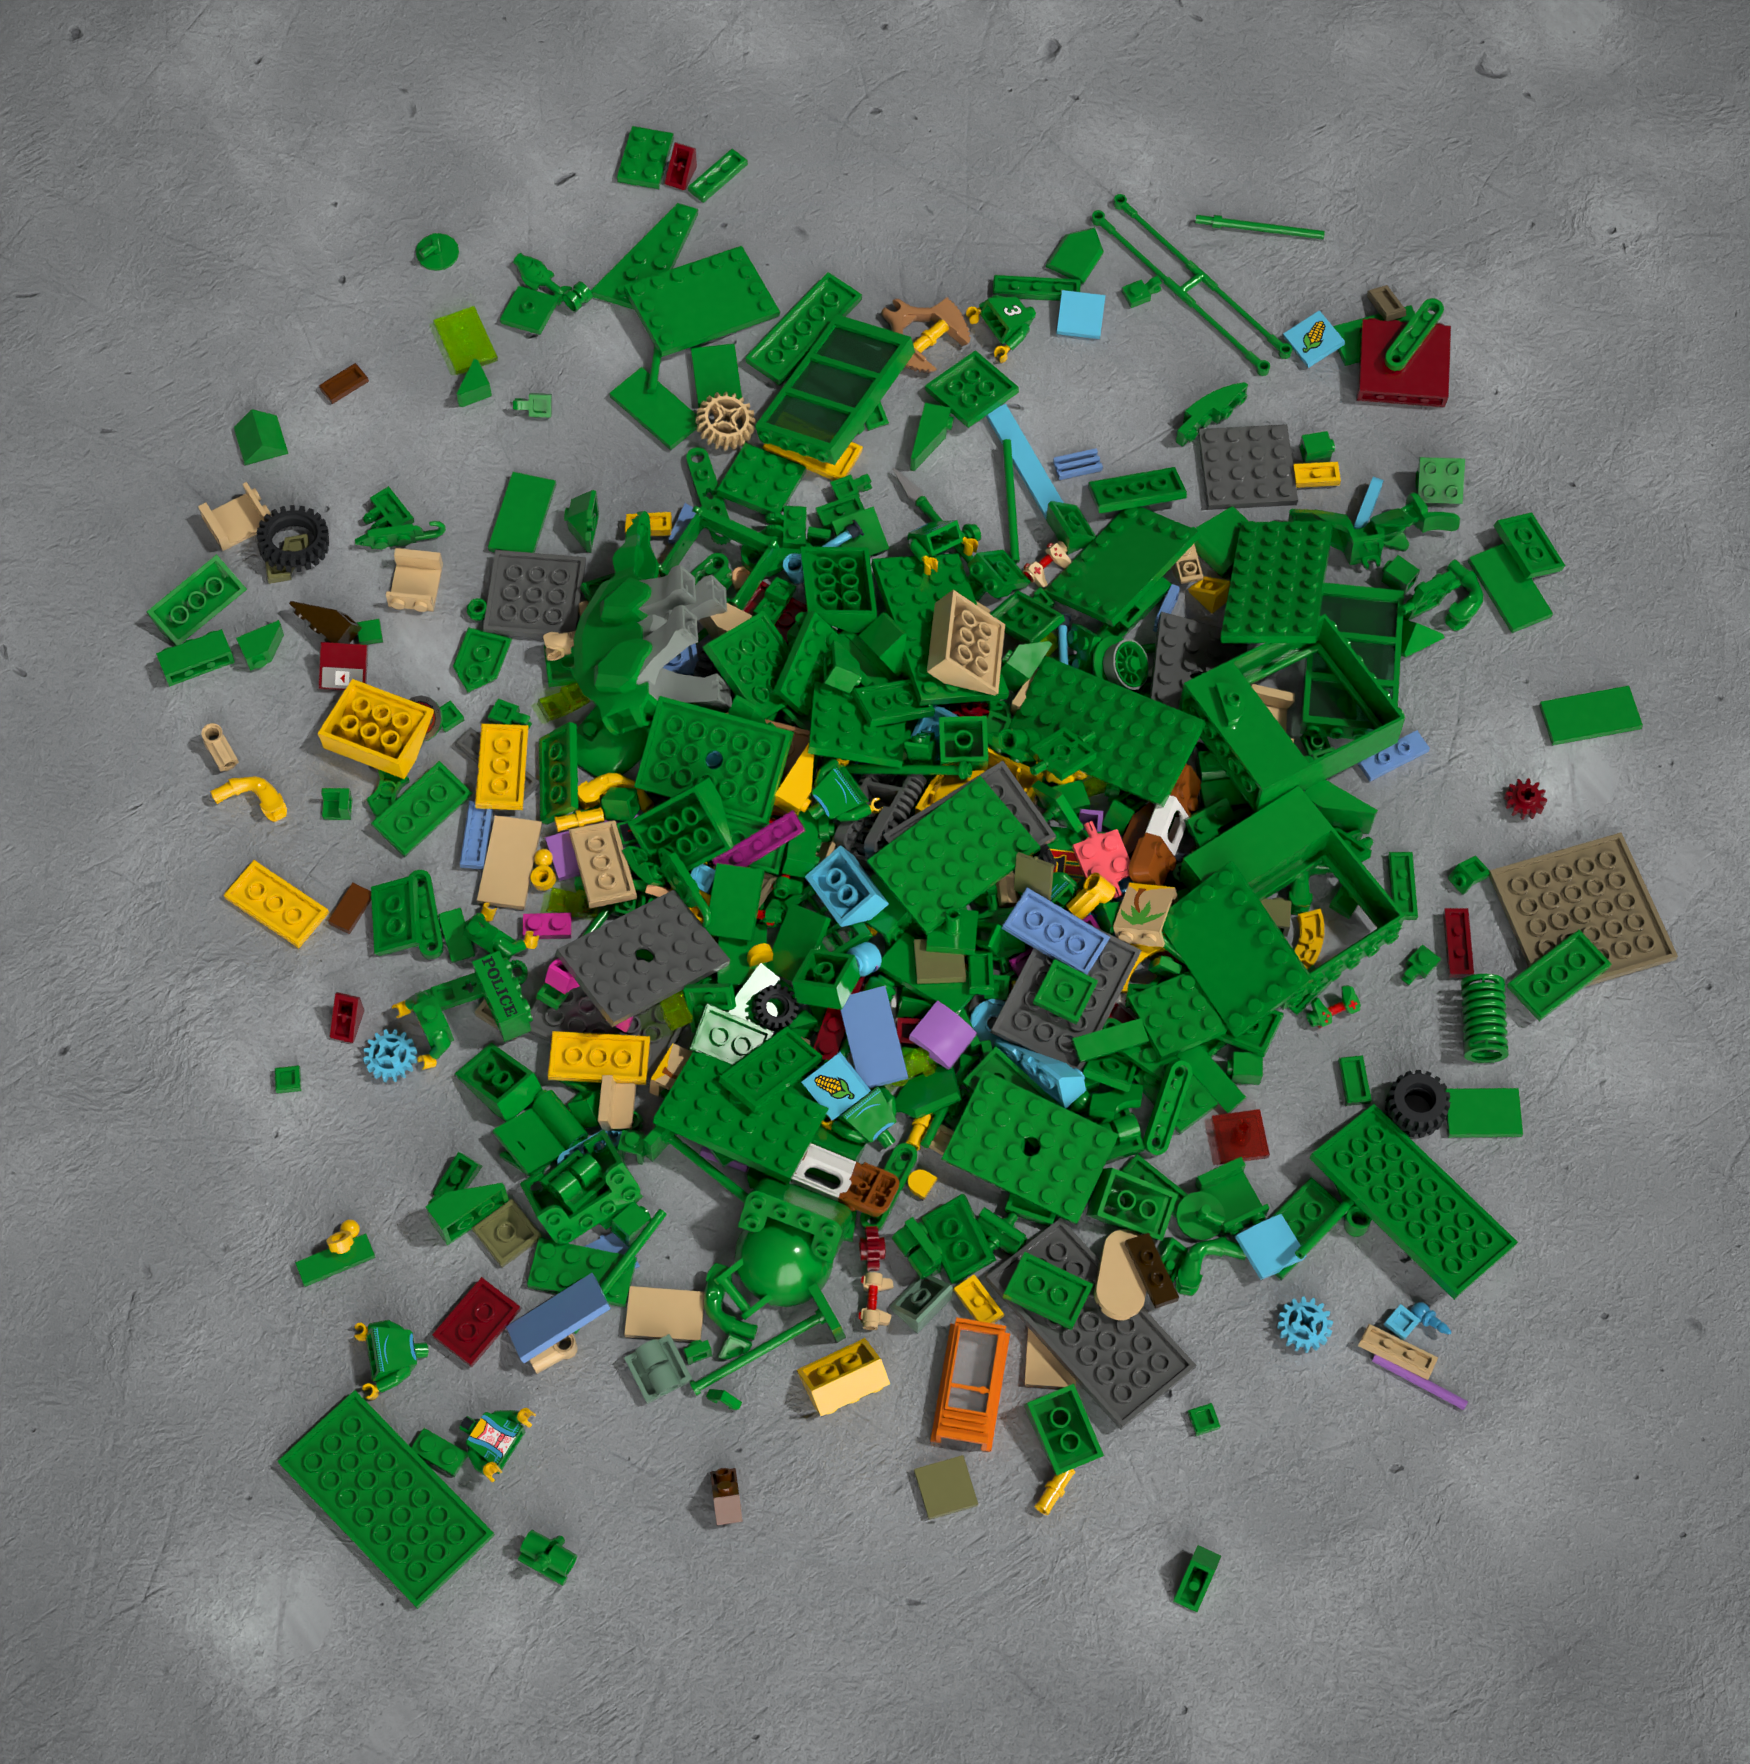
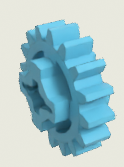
M385 1029L383 1036L375 1033L376 1040L369 1039L367 1042L370 1048H364V1053L367 1056L363 1059L365 1064H368V1072L374 1071L373 1075L376 1079L382 1075L384 1082H387L389 1077H392L393 1081L397 1082L398 1075L406 1078L405 1071L412 1072L413 1067L411 1063H417V1058L414 1056L417 1054V1049L413 1047L414 1042L412 1038L407 1040L408 1037L405 1032L399 1036L397 1029H394L392 1034H389L387 1029Z
M1304 1296L1301 1298L1300 1303L1296 1299H1292L1291 1307L1287 1304L1284 1305V1312H1280L1278 1316L1281 1322H1278L1277 1329H1283L1280 1333V1338L1287 1337L1286 1346L1293 1343L1295 1344V1351H1298L1300 1347H1304L1305 1353H1308L1311 1346L1317 1351L1320 1347L1319 1343L1322 1345L1327 1343L1326 1337H1330L1332 1331L1328 1328L1332 1327L1333 1321L1327 1320L1331 1313L1330 1311H1322L1323 1303L1316 1306L1315 1298H1312L1309 1303L1306 1302ZM1293 1314L1294 1322L1289 1325V1317ZM1301 1321H1303L1304 1324L1309 1323V1328H1307L1306 1325L1301 1326ZM1321 1324V1332L1317 1336L1315 1328Z

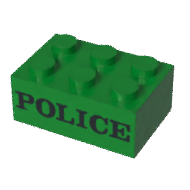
M500 951L472 961L477 982L504 1042L530 1032V1022L533 1021L530 1013L531 1009L526 998L523 999L520 984L517 978L513 976L508 958H502Z

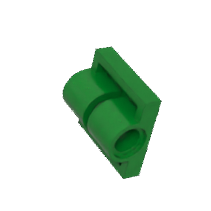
M1419 457L1415 486L1417 494L1425 503L1463 504L1465 458Z
M1017 728L1003 729L1000 732H987L988 743L991 745L992 750L1009 754V758L1017 763L1022 764L1023 761L1034 763L1036 761L1029 755V748L1040 742L1039 734L1034 729Z
M1129 1108L1118 1112L1114 1119L1095 1116L1086 1118L1119 1134L1106 1164L1145 1150L1138 1121L1135 1115L1130 1113Z
M576 1150L540 1180L541 1185L572 1214L593 1201L609 1187L605 1182L604 1173L598 1162L590 1154L586 1153L583 1155L579 1150Z
M911 1217L904 1222V1227L892 1236V1240L905 1257H909L908 1262L921 1279L930 1275L935 1276L941 1272V1255L943 1252L935 1241L931 1242L927 1237L928 1231L922 1222L919 1221L917 1223Z

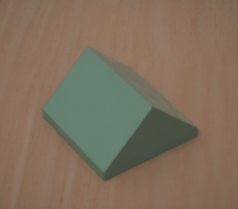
M931 1275L924 1279L918 1277L889 1307L918 1334L952 1299L953 1287Z

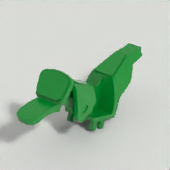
M1414 492L1407 496L1406 506L1370 518V522L1361 529H1354L1346 514L1317 509H1290L1288 522L1332 521L1333 530L1330 546L1342 551L1350 566L1362 563L1365 569H1369V561H1375L1376 566H1380L1383 547L1405 552L1409 548V542L1404 531L1406 527H1410L1412 524L1417 529H1420L1422 533L1431 530L1456 531L1460 525V517L1457 514L1428 512L1426 503Z

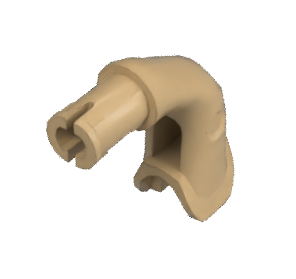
M588 601L579 603L580 616L589 604ZM576 631L560 634L558 632H549L544 634L543 639L547 647L545 649L547 660L555 661L564 657V655L571 654Z

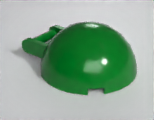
M768 1217L765 1226L759 1232L742 1229L736 1241L735 1264L714 1279L717 1285L720 1284L743 1313L741 1315L742 1318L746 1320L766 1303L772 1306L787 1308L804 1304L811 1300L812 1296L808 1287L817 1283L820 1290H822L831 1275L833 1263L824 1261L813 1254L811 1245L814 1234ZM736 1270L745 1287L760 1300L752 1307H750L728 1278Z

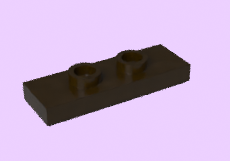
M1146 1233L1126 1240L1125 1245L1154 1308L1177 1302L1179 1295L1150 1234Z

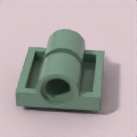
M670 1334L659 1340L648 1341L639 1346L634 1353L624 1357L647 1404L693 1381Z

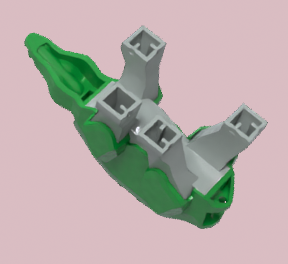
M646 511L637 512V517L632 519L633 524L627 529L625 543L613 556L615 574L599 586L582 613L574 635V646L571 647V654L574 658V666L571 667L572 675L576 679L583 695L599 707L605 727L615 736L639 727L651 725L659 696L722 713L729 712L732 705L731 688L717 673L702 678L677 674L663 668L688 646L698 643V620L727 612L726 588L712 574L703 577L695 585V577L681 565L672 567L668 575L658 578L659 564L650 544V517Z

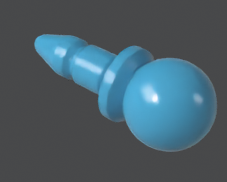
M1418 1302L1412 1306L1410 1312L1421 1320L1420 1323L1425 1327L1430 1325L1440 1333L1451 1334L1449 1327L1436 1317V1312L1430 1310L1427 1304Z

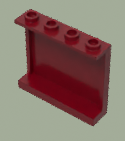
M1375 318L1363 319L1360 327L1361 349L1357 401L1445 407L1449 398L1451 326L1437 323L1406 366L1399 371H1394L1386 366L1385 356L1408 323L1398 320L1380 321ZM1392 359L1393 362H1399L1397 359Z

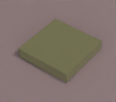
M927 939L914 940L917 984L966 982L964 955L927 952Z
M513 1199L472 1228V1231L501 1268L537 1243L539 1238H542V1235Z
M964 1455L914 1469L928 1520L978 1506Z

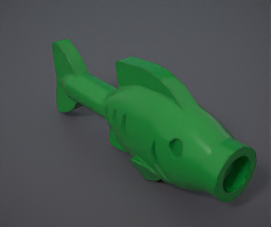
M519 253L514 258L513 263L517 266L525 285L536 291L540 286H546L555 293L554 296L558 297L559 302L557 305L563 302L562 294L567 290H572L570 286L560 287L553 282L551 278L555 276L554 273L547 270L542 261L525 256L522 253Z

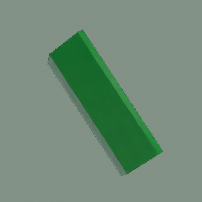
M216 554L151 607L147 614L159 631L177 646L187 640L247 589Z

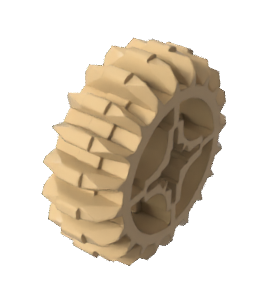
M717 392L714 398L709 395L706 401L701 403L696 413L695 423L697 424V432H701V440L708 438V445L714 443L716 449L719 446H723L724 451L728 449V446L733 450L737 448V445L742 447L745 441L748 442L755 430L756 420L753 418L754 411L749 410L750 403L743 404V397L738 400L735 393L732 397H729L727 392L723 396H720ZM711 413H713L715 419L712 425L708 418ZM739 418L743 425L740 430L737 428L736 423Z

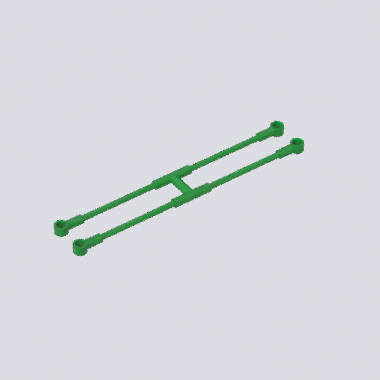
M1118 194L1114 197V207L1118 210H1123L1131 218L1136 219L1195 275L1183 285L1179 286L1170 277L1165 276L1116 231V228L1105 219L1104 212L1100 210L1093 212L1091 221L1094 225L1101 226L1110 235L1112 234L1159 276L1172 292L1190 308L1193 307L1245 355V358L1257 368L1256 372L1260 376L1268 375L1270 363L1266 360H1260L1252 351H1248L1197 305L1196 301L1187 293L1201 281L1212 291L1219 294L1267 338V341L1279 351L1278 355L1280 358H1290L1292 353V346L1290 344L1282 343L1276 336L1264 329L1218 287V284L1191 260L1189 261L1127 203L1125 195Z

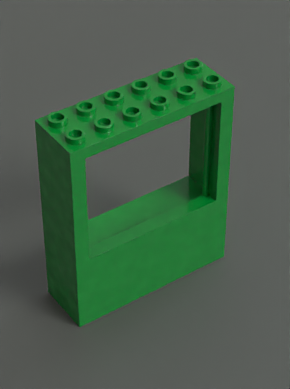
M1326 614L1319 618L1316 643H1264L1185 682L1179 704L1180 711L1206 722L1200 735L1201 740L1255 813L1297 786L1305 790L1398 743L1405 721L1402 709L1394 704L1389 692L1381 687L1375 674L1368 670L1362 657L1354 652L1349 640L1341 635L1335 622L1330 620ZM1318 652L1376 729L1308 763L1252 688L1251 684ZM1216 682H1226L1234 685L1241 690L1245 697L1246 708L1243 716L1233 725L1227 726L1215 689Z
M1297 786L1183 858L1179 879L1189 892L1229 861H1232L1260 902L1324 862L1377 927L1376 930L1309 972L1314 981L1280 1006L1282 1010L1289 1006L1291 1008L1297 1006L1307 994L1313 995L1327 981L1331 983L1338 979L1342 971L1347 968L1352 970L1359 965L1362 958L1366 956L1370 958L1380 950L1379 947L1382 945H1390L1399 938V931L1403 927L1402 923L1405 915L1300 786Z

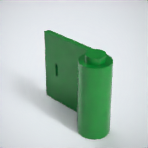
M1234 507L1226 509L1196 528L1191 527L1198 530L1200 538L1194 543L1197 555L1223 579L1230 576L1233 571L1241 522L1249 521Z
M553 1090L540 1091L535 1096L532 1108L492 1131L527 1176L558 1159L562 1152L588 1137L587 1131Z

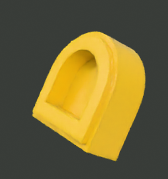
M766 943L752 947L747 956L749 966L752 967L760 963L772 961L773 951L770 945Z
M915 1170L909 1175L908 1188L914 1195L925 1200L936 1183L937 1177L925 1170Z

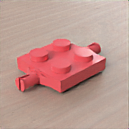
M1093 821L1087 822L1084 826L1089 837L1085 841L1072 846L1083 876L1086 880L1091 874L1099 873L1115 887L1113 899L1120 898L1123 894L1118 883L1130 876V859L1118 829L1098 834Z

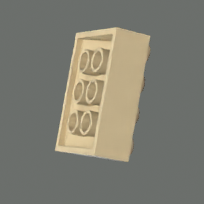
M952 590L935 603L927 672L944 684L997 695L999 691L1005 624L955 590Z

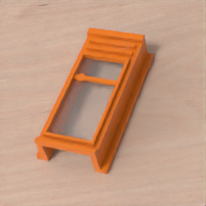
M956 1317L955 1324L950 1323L930 1442L941 1443V1437L982 1444V1451L991 1452L1010 1333H1005V1325Z

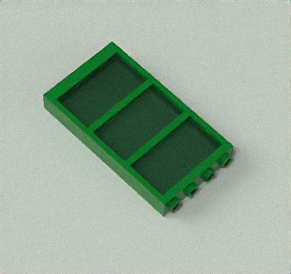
M836 314L755 425L759 440L765 444L778 446L783 450H790L802 456H808L818 459L820 462L835 465L915 353L912 338Z
M1325 583L1320 616L1326 614L1330 620L1335 622L1338 631L1344 638L1349 640L1351 648L1357 655L1362 657L1365 666L1370 672L1375 674L1378 683L1389 692L1391 700L1398 707L1403 615L1399 612V606L1404 605V591ZM1318 652L1306 657L1300 734H1306L1311 737L1325 736L1332 739L1344 738L1355 740L1375 730L1376 728Z

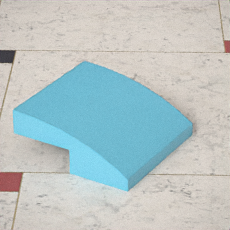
M1282 1214L1269 1218L1235 1237L1260 1280L1277 1274L1283 1268L1303 1261L1306 1258L1305 1256L1303 1259H1299L1295 1255V1251L1301 1245Z

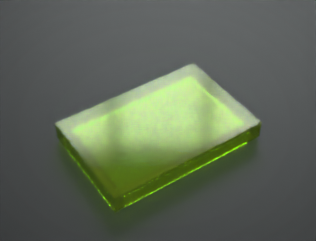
M475 306L433 320L456 375L467 372L474 359L479 361L481 367L498 361L497 354Z

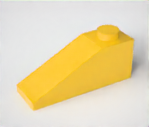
M808 744L775 794L774 805L787 813L794 810L797 816L801 811L805 813L811 804L809 796L812 790L814 754H808Z

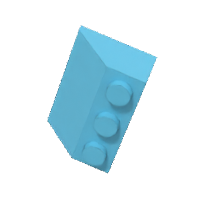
M841 845L805 876L841 927L871 920L889 904L854 855Z

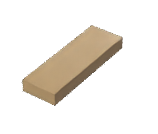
M1368 1324L1358 1345L1426 1380L1429 1379L1438 1357L1371 1324Z

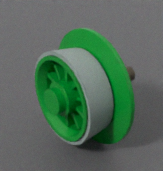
M1107 636L1097 644L1094 650L1093 672L1094 676L1129 690H1136L1141 688L1147 681L1149 662L1144 649L1138 642L1132 639L1124 640L1119 636Z

